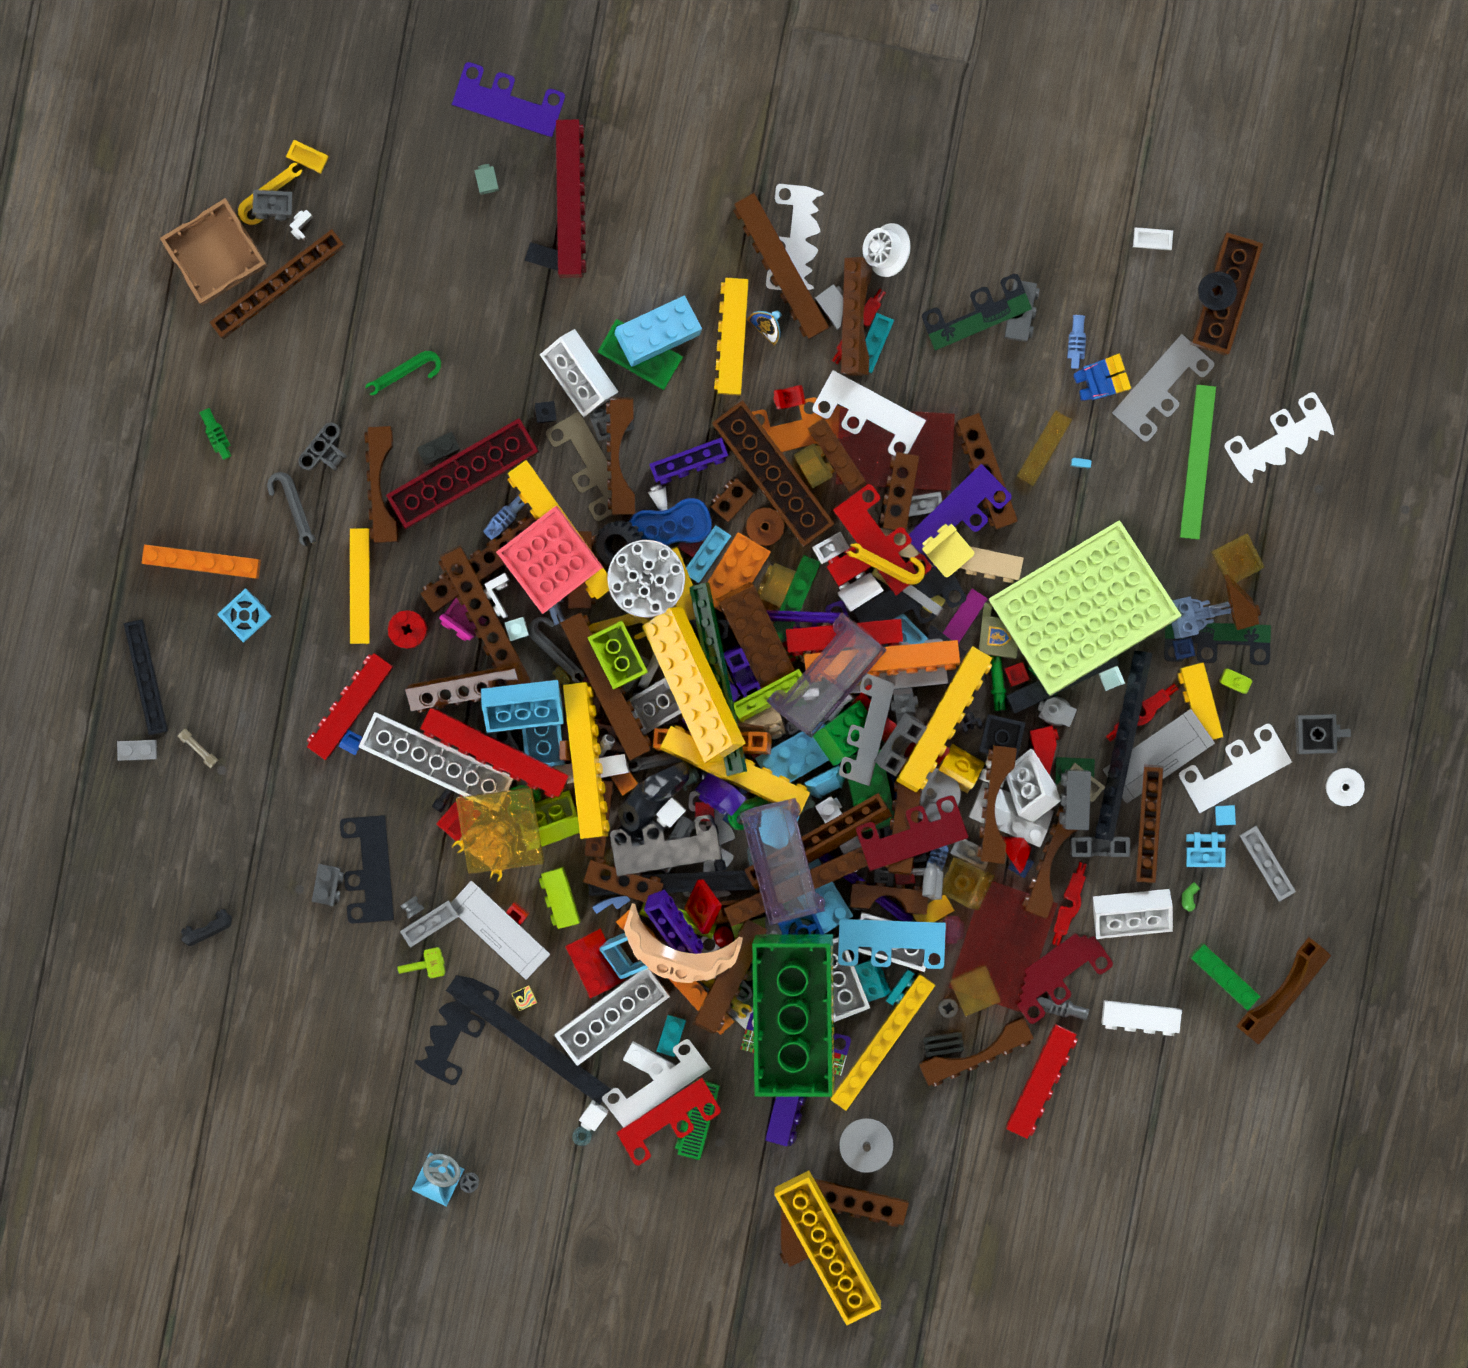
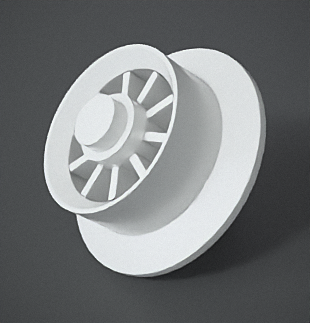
M890 223L876 228L864 240L863 256L865 261L880 276L891 277L902 270L909 258L910 239L906 230L898 224Z

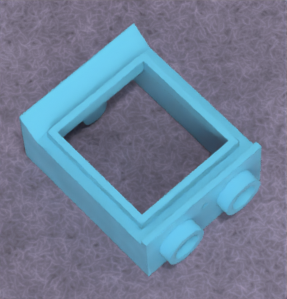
M625 933L610 938L599 948L620 979L648 968L641 960L632 963L619 945L628 941Z

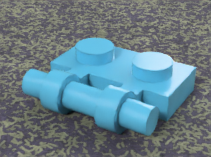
M1200 832L1186 834V842H1194V847H1186V867H1225V848H1218V842H1225V834H1218L1217 832H1211V834H1200ZM1200 842H1211V848L1200 847Z

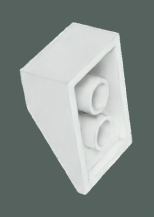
M864 571L855 577L857 581L854 583L846 582L839 587L838 595L849 612L884 591L870 572L866 574Z
M1028 750L1015 761V768L1006 776L1018 816L1034 822L1058 804L1061 799L1055 783L1034 750Z

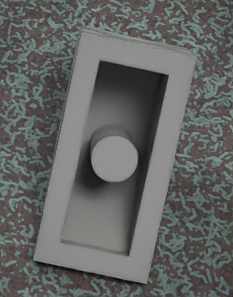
M833 284L815 297V301L835 328L839 330L843 316V290L840 286L835 287Z

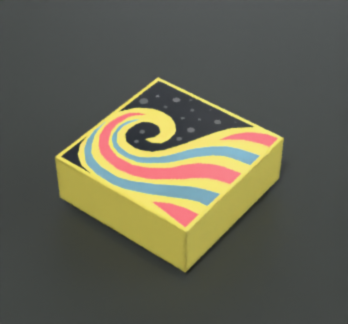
M530 986L512 993L519 1011L537 1003Z

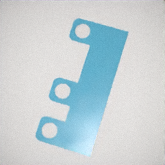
M840 919L838 963L845 966L857 965L859 947H872L871 964L875 967H888L891 965L892 948L925 949L924 966L928 969H941L944 967L946 923ZM845 950L853 951V961L845 962L843 960L842 954ZM884 951L887 954L888 958L885 963H878L875 960L877 952ZM930 954H939L941 960L938 965H931L929 963L928 957Z

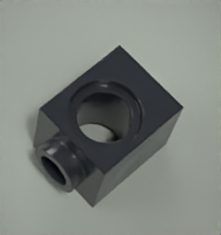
M554 401L535 403L538 424L557 422Z

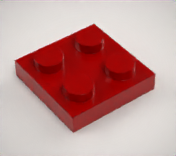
M697 880L684 909L702 934H709L722 905L704 880Z

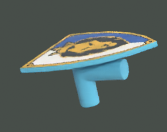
M778 310L772 312V314L764 311L753 312L747 320L774 346L777 344L780 338V328L777 320L782 314Z

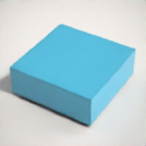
M1072 458L1070 466L1091 468L1092 461Z
M1235 805L1215 806L1216 826L1236 825Z

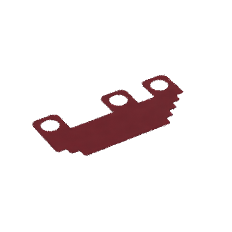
M1075 933L1025 969L1027 976L1023 978L1025 985L1021 988L1023 994L1019 996L1022 1001L1017 1006L1030 1024L1036 1023L1045 1016L1044 1009L1036 999L1047 991L1056 1005L1062 1004L1071 997V991L1062 979L1084 963L1089 961L1099 975L1112 968V960L1095 936L1087 938L1086 935L1079 937ZM1098 957L1106 958L1108 962L1106 968L1099 969L1096 966L1095 962ZM1057 987L1065 989L1066 995L1063 999L1055 998L1054 990ZM1036 1006L1039 1008L1040 1014L1037 1018L1029 1017V1007Z

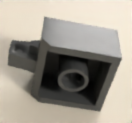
M1336 714L1295 715L1296 754L1337 753V742H1341V737H1351V729H1340V725H1336ZM1315 729H1317V731L1321 733L1320 736H1317L1318 739H1316L1315 736H1312V733L1315 732Z

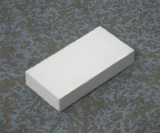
M1134 228L1133 247L1172 250V230Z

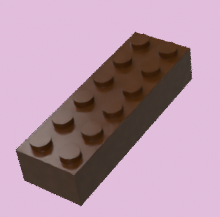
M1227 232L1224 234L1213 272H1224L1230 275L1236 285L1237 295L1234 302L1224 310L1213 311L1202 304L1190 345L1225 356L1230 354L1263 243ZM1220 286L1212 288L1214 296L1222 295Z
M751 582L716 599L761 689L795 671L756 588Z

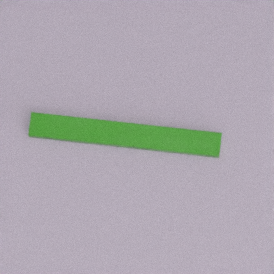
M1196 385L1180 538L1200 539L1216 387Z

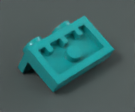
M871 959L855 966L868 1002L884 997L891 992L882 967L873 966Z

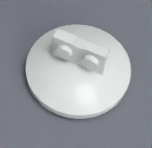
M639 540L624 546L614 556L609 566L607 582L612 598L621 609L638 617H655L665 613L668 608L673 607L677 603L684 589L685 573L679 557L668 546L653 540Z

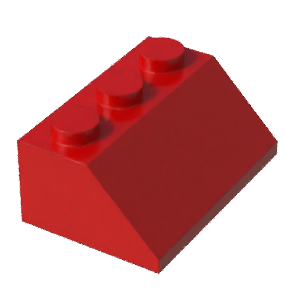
M601 928L565 946L590 998L626 980L625 978H619L599 949L607 941Z

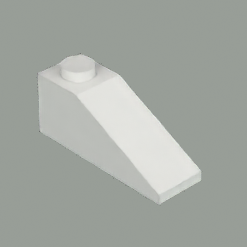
M634 1041L623 1058L624 1061L648 1073L646 1066L657 1058H662L670 1069L676 1066ZM656 1063L651 1067V1071L654 1074H658L663 1070V1065L660 1063Z

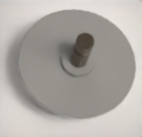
M937 768L926 776L928 782L922 790L920 806L924 807L929 822L941 819L936 805L938 799L952 795L955 797L958 806L961 797L958 782ZM949 800L943 801L941 805L942 810L947 813L951 812L954 807L953 803ZM920 812V813H919V818H920V819H923V815H922V813Z
M869 1118L859 1119L849 1124L843 1131L840 1138V1152L844 1161L854 1170L873 1172L885 1166L891 1158L893 1139L890 1131L881 1122Z

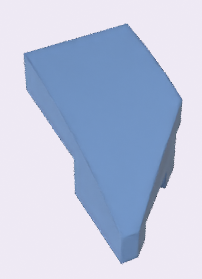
M627 896L609 897L596 903L592 908L596 914L612 903L616 909H619L628 903L630 899Z

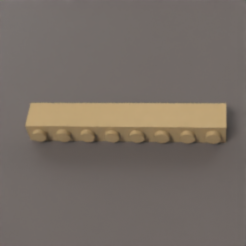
M880 528L885 536L893 532V530ZM897 533L894 536L895 544L903 545L906 542V536L903 533ZM909 544L899 552L901 558H909V561L911 557L921 554L912 544ZM971 547L974 551V556L959 568L966 570L965 574L976 576L978 572L983 573L984 578L995 580L997 576L1002 577L1004 582L1014 583V580L1018 581L1020 578L1024 558Z

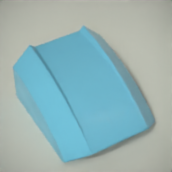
M839 765L804 782L811 796L822 799L824 795L838 788L842 789L845 778L839 775Z

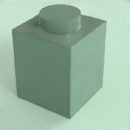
M489 164L478 166V170L474 171L480 194L499 191L494 167H490Z

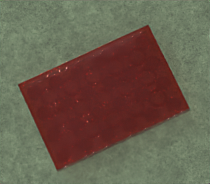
M840 407L838 440L865 479L867 485L890 487L886 486L888 474L892 475L893 472L890 462L891 456L894 455L889 453L888 448L895 434L866 419L860 432L853 434L842 427V421L849 409ZM909 411L926 420L908 453L919 456L914 489L951 491L955 414ZM854 416L850 417L847 420L848 427L851 429L857 428L859 426V419ZM896 442L894 444L895 452H905L906 445L903 442ZM905 468L897 470L899 478L907 477L908 472ZM836 473L835 484L844 485Z
M984 879L948 988L1021 1012L1017 1004L1022 1001L1019 996L1023 994L1021 989L1025 985L1023 978L1027 976L1025 969L1039 960L1058 903L1053 902L1047 919H1043L1024 911L1025 906H1022L1025 896L1030 895L1029 893Z

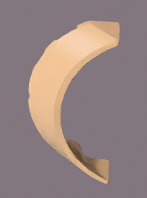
M633 903L624 927L625 935L638 960L640 959L650 971L658 976L682 983H693V981L700 980L707 981L728 968L730 969L736 963L743 939L738 937L728 946L708 953L694 954L677 951L662 944L649 933L638 915L636 904Z

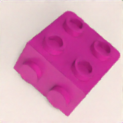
M456 597L439 619L442 620L441 624L449 630L453 628L457 631L456 635L464 641H470L476 637L474 632L476 626L474 622H469L465 614L468 610L465 605H460ZM481 616L478 621L484 625L487 619Z

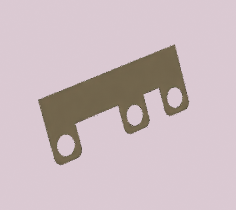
M578 411L547 429L546 435L554 447L570 439L573 442L587 468L573 475L572 481L579 492H585L596 485L599 487L603 496L590 503L589 510L594 519L600 521L612 514V510H608V498H611V491L607 489V479H611V471H607V459ZM560 429L564 434L563 439L554 441L551 437L552 431ZM580 475H587L589 477L590 483L588 486L581 487L578 484L577 480ZM598 503L604 504L606 506L605 514H595V505Z

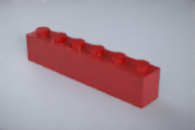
M901 619L786 629L788 653L792 652V656L804 655L803 651H811V654L823 653L822 649H830V652L842 651L843 647H849V650L861 649V646L868 645L869 648H878L880 644L888 643L889 647L899 646V642H903Z
M373 653L372 656L369 654L363 661L365 665L361 671L357 670L351 678L353 680L351 686H346L340 694L343 696L340 701H335L330 707L331 713L328 718L324 716L318 724L320 729L317 733L313 732L307 739L309 743L307 748L324 760L330 757L346 732L394 668L393 665L376 653Z
M1054 1023L1006 1124L1007 1130L1028 1139L1029 1135L1032 1136L1037 1127L1034 1124L1037 1118L1042 1117L1045 1110L1043 1105L1045 1101L1050 1100L1053 1094L1051 1088L1054 1083H1058L1061 1077L1059 1071L1062 1066H1066L1070 1058L1067 1054L1070 1048L1074 1049L1078 1041L1076 1033Z

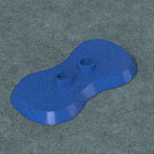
M695 498L684 499L672 508L664 511H639L629 520L632 526L636 525L639 527L638 532L642 531V540H653L666 546L676 542L697 543L704 540L711 531L709 511L702 501Z

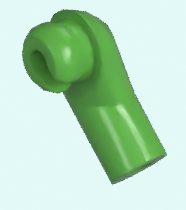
M1195 882L1181 895L1182 906L1187 911L1195 909L1193 895L1200 890Z

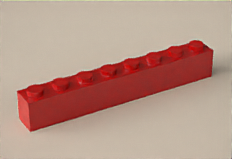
M430 708L420 728L424 730V735L432 739L436 736L442 739L440 743L448 747L454 745L459 748L458 752L466 756L470 753L476 756V761L482 764L488 762L493 765L492 768L501 773L506 771L510 773L509 777L519 782L522 779L528 782L527 786L535 790L539 787L545 790V795L553 799L555 796H561L570 778V775L434 708Z

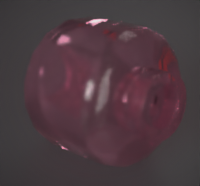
M945 916V919L940 921V923H946V943L957 944V940L964 938V921L960 920L959 916Z

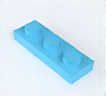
M714 526L686 567L690 578L700 583L730 539V534L718 526Z

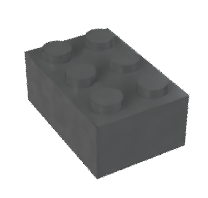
M1065 769V774H1061V785L1064 786V793L1060 794V804L1063 805V812H1060L1059 823L1065 829L1089 830L1091 772L1088 770Z

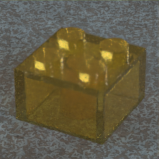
M813 443L794 454L793 457L812 490L833 478L834 470L829 462L825 464L822 458L824 453L819 445L815 446Z
M1248 533L1211 551L1223 577L1228 574L1235 582L1265 568Z
M774 563L773 566L769 565L765 574L768 577L766 584L762 583L758 594L761 595L760 599L781 608L796 571Z
M954 857L943 880L942 894L968 908L979 910L994 879V875L963 859Z
M985 965L949 979L965 1017L1001 1002Z

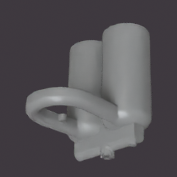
M928 862L926 868H913V875H923L922 896L933 900H941L943 887L941 867L937 866L936 863Z

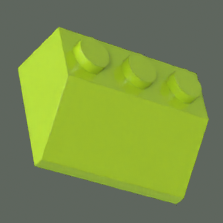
M623 621L588 637L613 690L648 673Z
M569 790L563 792L560 797L555 796L554 799L550 797L535 803L534 813L517 816L523 837L530 851L580 833L577 809Z
M564 866L541 873L542 878H539L541 888L546 889L548 895L545 896L547 907L552 908L553 914L550 917L553 926L557 925V928L560 929L579 924L581 920Z

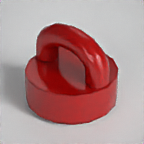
M722 926L715 930L713 937L719 947L732 943L733 934L728 927Z

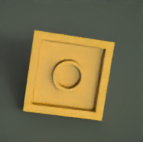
M952 744L949 748V754L943 759L937 769L956 780L960 789L968 794L969 790H972L985 763Z

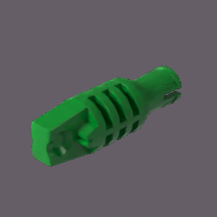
M207 408L199 412L206 426L205 432L215 453L219 452L223 460L230 458L232 455L228 447L231 445L221 424L216 422L211 409Z

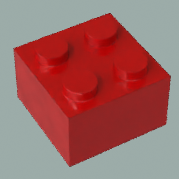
M855 547L847 549L844 552L845 556L839 558L837 555L828 561L829 565L826 568L838 587L871 567L855 557L848 556L847 551L856 553Z

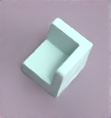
M1118 666L1098 673L1105 691L1125 684Z

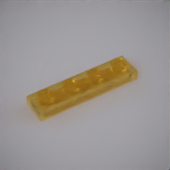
M1055 410L1016 477L1034 486L1072 419Z

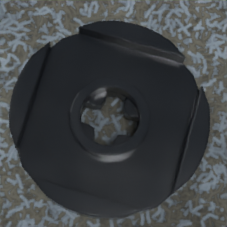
M1213 272L1206 275L1198 286L1199 301L1206 308L1213 311L1226 309L1234 302L1237 295L1234 280L1224 272ZM1220 286L1222 295L1214 296L1212 288Z

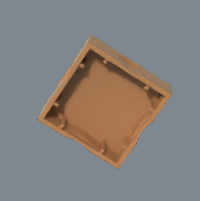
M226 198L203 211L194 220L180 225L160 238L202 306L268 266Z

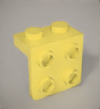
M945 524L937 531L939 533L938 536L934 539L929 537L922 543L925 546L922 548V551L945 577L952 575L974 556L972 548L960 536L952 524L949 526Z

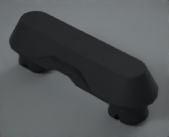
M220 909L221 912L217 911L215 914L217 919L209 922L207 926L195 930L190 926H186V930L183 928L181 930L183 935L181 940L187 946H193L229 928L232 916L227 914V910Z

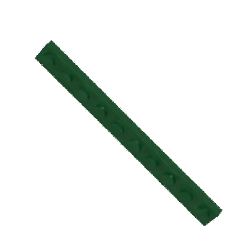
M702 583L691 586L689 589L701 648L738 726L710 584ZM742 746L723 758L727 776L747 772Z

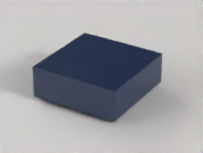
M1192 637L1172 641L1176 660L1195 656Z

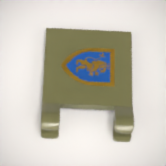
M984 603L979 650L990 656L1016 659L1017 644L1001 619L990 617L991 603Z

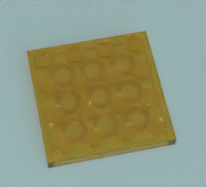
M532 787L456 798L468 874L544 864Z

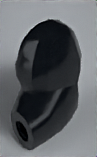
M686 761L660 771L636 785L619 808V820L628 831L637 830L652 819L668 800L683 788L690 775V769Z

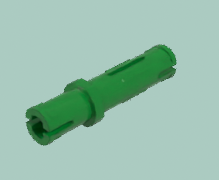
M990 656L992 657L990 661L992 664L993 685L991 694L994 697V711L1007 710L1002 658Z

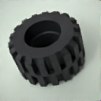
M616 521L603 526L604 528L599 529V535L595 536L594 540L597 541L593 544V548H597V551L594 552L595 556L599 555L598 561L600 563L604 562L603 566L606 568L610 566L611 561L616 555L611 546L612 539L616 534L622 535L626 539L627 544L642 540V531L638 532L639 527L636 525L632 526L631 522Z

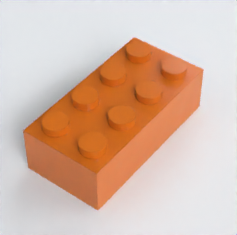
M739 532L707 582L710 584L714 608L719 611L721 609L716 599L749 582L753 583L771 553Z

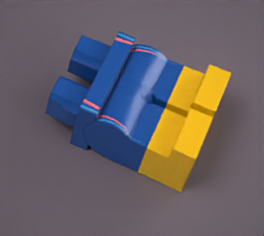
M1120 353L1081 368L1082 370L1073 374L1076 384L1086 381L1088 388L1079 391L1082 401L1090 399L1094 401L1131 389L1126 372L1107 378V376L1125 370Z

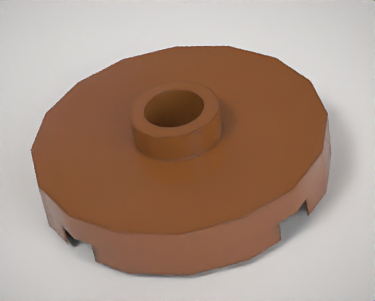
M771 508L757 509L751 513L747 520V534L752 541L759 545H772L783 535V519L778 512ZM763 523H767L769 525L768 530H763L761 528Z

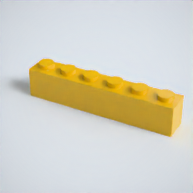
M725 278V282H721V294H724V302L720 301L719 313H723V321H719L718 332H722L721 340H717V351H721L720 359H716V370H719V378H715L714 389L718 390V394L741 396L748 279Z

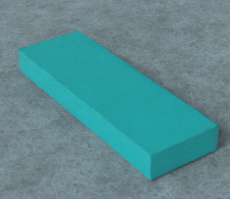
M876 313L865 339L869 353V373L873 372L894 322L893 319Z

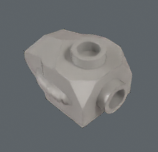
M1050 696L1040 701L1037 710L1040 711L1038 717L1042 718L1046 723L1052 726L1065 725L1070 727L1077 709L1070 707L1068 701L1064 698Z

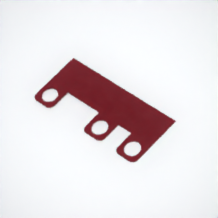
M949 795L937 800L936 805L941 819L929 822L923 806L908 809L906 817L910 829L881 839L873 822L858 826L856 832L869 870L872 871L967 839L968 835L955 797ZM949 800L953 803L954 807L951 812L947 813L942 810L941 805L943 801ZM915 810L920 811L923 815V819L919 823L911 820V813ZM864 827L872 828V838L865 839L862 837L861 831Z

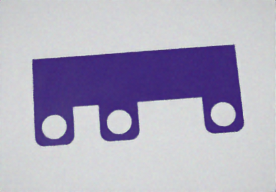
M467 62L464 65L452 105L549 137L553 136L556 120H558L565 99L563 92L548 89L542 105H538L510 96L515 82L513 76L501 72L497 73L492 88L489 89L479 85L484 71L482 66ZM470 67L477 68L479 72L478 77L469 79L466 75L467 69ZM501 77L509 79L510 85L507 89H500L497 82ZM555 93L560 97L558 105L552 106L548 103V96Z
M980 464L909 534L912 539L911 544L925 556L934 568L938 569L922 551V548L925 547L922 543L929 537L934 539L938 536L939 533L937 531L945 524L948 526L952 524L955 527L962 520L972 531H979L987 523L988 518L977 505L986 497L996 508L1001 509L1011 500V494ZM996 491H1003L1005 493L1006 499L1004 502H995L993 496ZM973 514H979L982 517V523L979 526H973L970 523V517Z

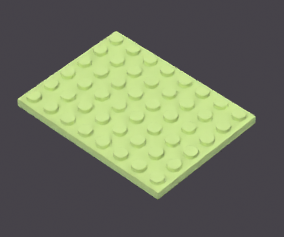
M1120 520L989 598L992 607L1049 696L1181 617L1180 612Z

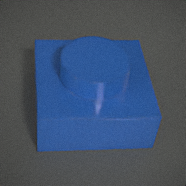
M348 730L338 747L356 755L360 749L359 745L363 737Z

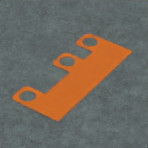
M817 398L805 399V402H813L815 404ZM799 405L802 420L770 427L765 410L752 412L753 415H763L765 422L762 427L781 452L817 444L808 428L823 419V417L816 413L807 414L804 411V405ZM836 405L832 415L824 419L838 439L856 435L842 427V421L849 409ZM852 416L847 420L849 428L855 429L858 427L856 417Z

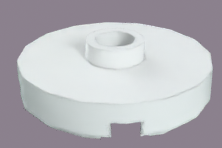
M1342 768L1332 772L1326 782V792L1329 799L1340 806H1351L1357 803L1362 798L1365 790L1361 775L1349 768ZM1344 784H1348L1349 789L1347 791H1344L1342 789V786Z

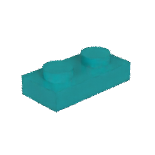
M908 968L886 998V1001L891 1005L900 1002L904 996L901 992L905 987L909 988L915 980L913 978L914 973Z
M667 1015L656 1052L675 1057L673 1048L680 1042L686 1022L685 1019Z

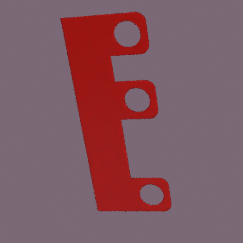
M703 1078L616 1132L635 1165H641L651 1157L643 1140L669 1123L679 1138H683L694 1130V1126L686 1113L697 1106L706 1121L720 1114L721 1109ZM712 1103L715 1106L713 1115L709 1116L704 1113L703 1108L705 1104ZM680 1120L688 1123V1130L684 1133L677 1130V1123ZM636 1148L644 1149V1159L637 1160L634 1157Z

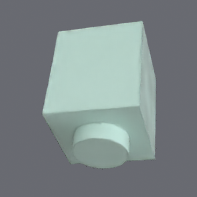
M524 617L505 622L510 641L529 636Z

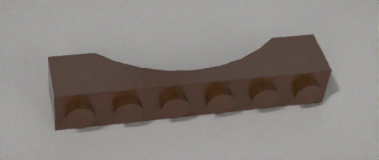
M863 257L844 258L841 373L851 376L869 375V353L864 335L863 315L866 293L872 280V266Z
M610 397V402H606V414H610V422H606L607 433H610V441H607V452H611V460H607V471H611V479H607V489L611 491V498H608V510H612V515L635 514V494L624 479L619 464V448L622 436L627 426L634 419L633 397Z
M368 427V432H365L364 435L365 443L369 445V451H366V462L370 463V470H367V482L371 481V489H368V501H372V508H369V519L373 520V527L370 528V538L374 539V543L399 542L398 523L386 508L380 487L383 463L393 447L392 427Z
M993 746L988 751V761H991L990 769H986L985 780H989L988 788H984L983 799H987L986 807H982L981 818L985 820L984 826H980L979 837L982 838V845H978L977 857H980V861L1004 864L1006 843L1002 839L997 827L995 803L1002 782L1015 768L1017 748Z
M1061 805L1057 810V817H1059L1060 812H1063V806ZM1059 818L1057 823H1053L1049 832L1052 835L1050 842L1046 841L1042 851L1045 853L1044 858L1038 861L1036 866L1038 874L1036 878H1032L1029 888L1032 890L1029 896H1025L1022 906H1025V912L1043 919H1047L1054 901L1049 881L1052 860L1064 840L1072 833L1078 831L1063 828V825L1059 823Z
M1308 937L1297 951L1293 966L1280 988L1264 1003L1248 1011L1236 1027L1259 1045L1332 955Z
M1022 1016L1005 1024L997 1039L977 1054L963 1058H944L936 1055L920 1062L919 1066L928 1086L933 1085L935 1087L944 1083L943 1079L950 1077V1079L960 1076V1072L965 1069L968 1071L974 1070L983 1061L989 1063L996 1059L995 1056L1001 1053L1004 1056L1014 1051L1013 1048L1019 1045L1021 1048L1031 1044L1030 1040L1034 1038L1025 1018Z

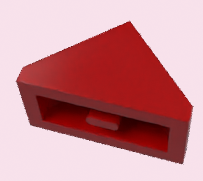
M1002 837L1006 843L1007 855L1019 873L1024 870L1032 848L1025 838Z
M516 902L506 912L518 925H521L530 914Z

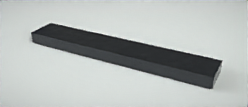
M140 619L123 623L148 734L154 735L167 732L168 726L144 621Z

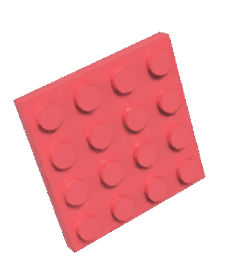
M558 506L553 507L496 552L542 614L603 568Z

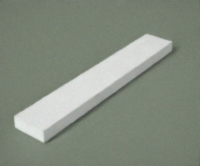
M626 754L599 758V762L603 766L601 778L629 773ZM572 763L553 767L570 775L567 784L574 783ZM522 779L520 780V782L516 780L517 786H527L528 782Z

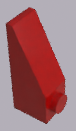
M1053 726L1030 730L1029 734L1033 750L1050 775L1057 746L1056 740H1059L1057 729H1053Z

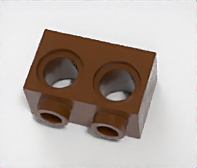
M737 478L735 481L731 479L724 486L726 491L722 495L718 493L711 501L713 504L711 508L728 523L754 495ZM735 487H740L743 490V495L739 498L732 495V490ZM723 501H727L730 504V509L727 512H722L719 509V504Z

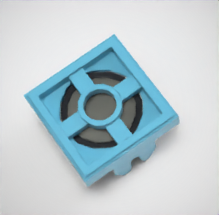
M246 588L217 614L243 643L272 617L265 606Z

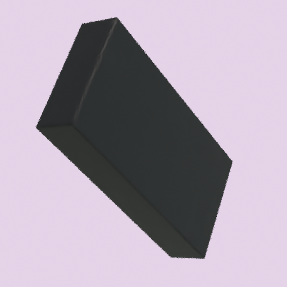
M530 242L525 261L558 271V250Z

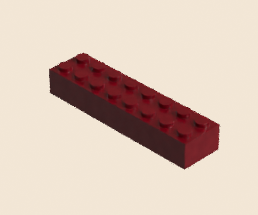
M579 119L556 120L558 275L560 278H583V273H586V261L583 259V254H586V242L582 240V235H586V223L582 221V215H586L585 202H582V196H585V185L581 181V177H585V165L581 163V158H585L584 144H581V139H584V126L580 124Z
M518 418L388 493L386 496L404 528L408 529L540 452L521 419Z

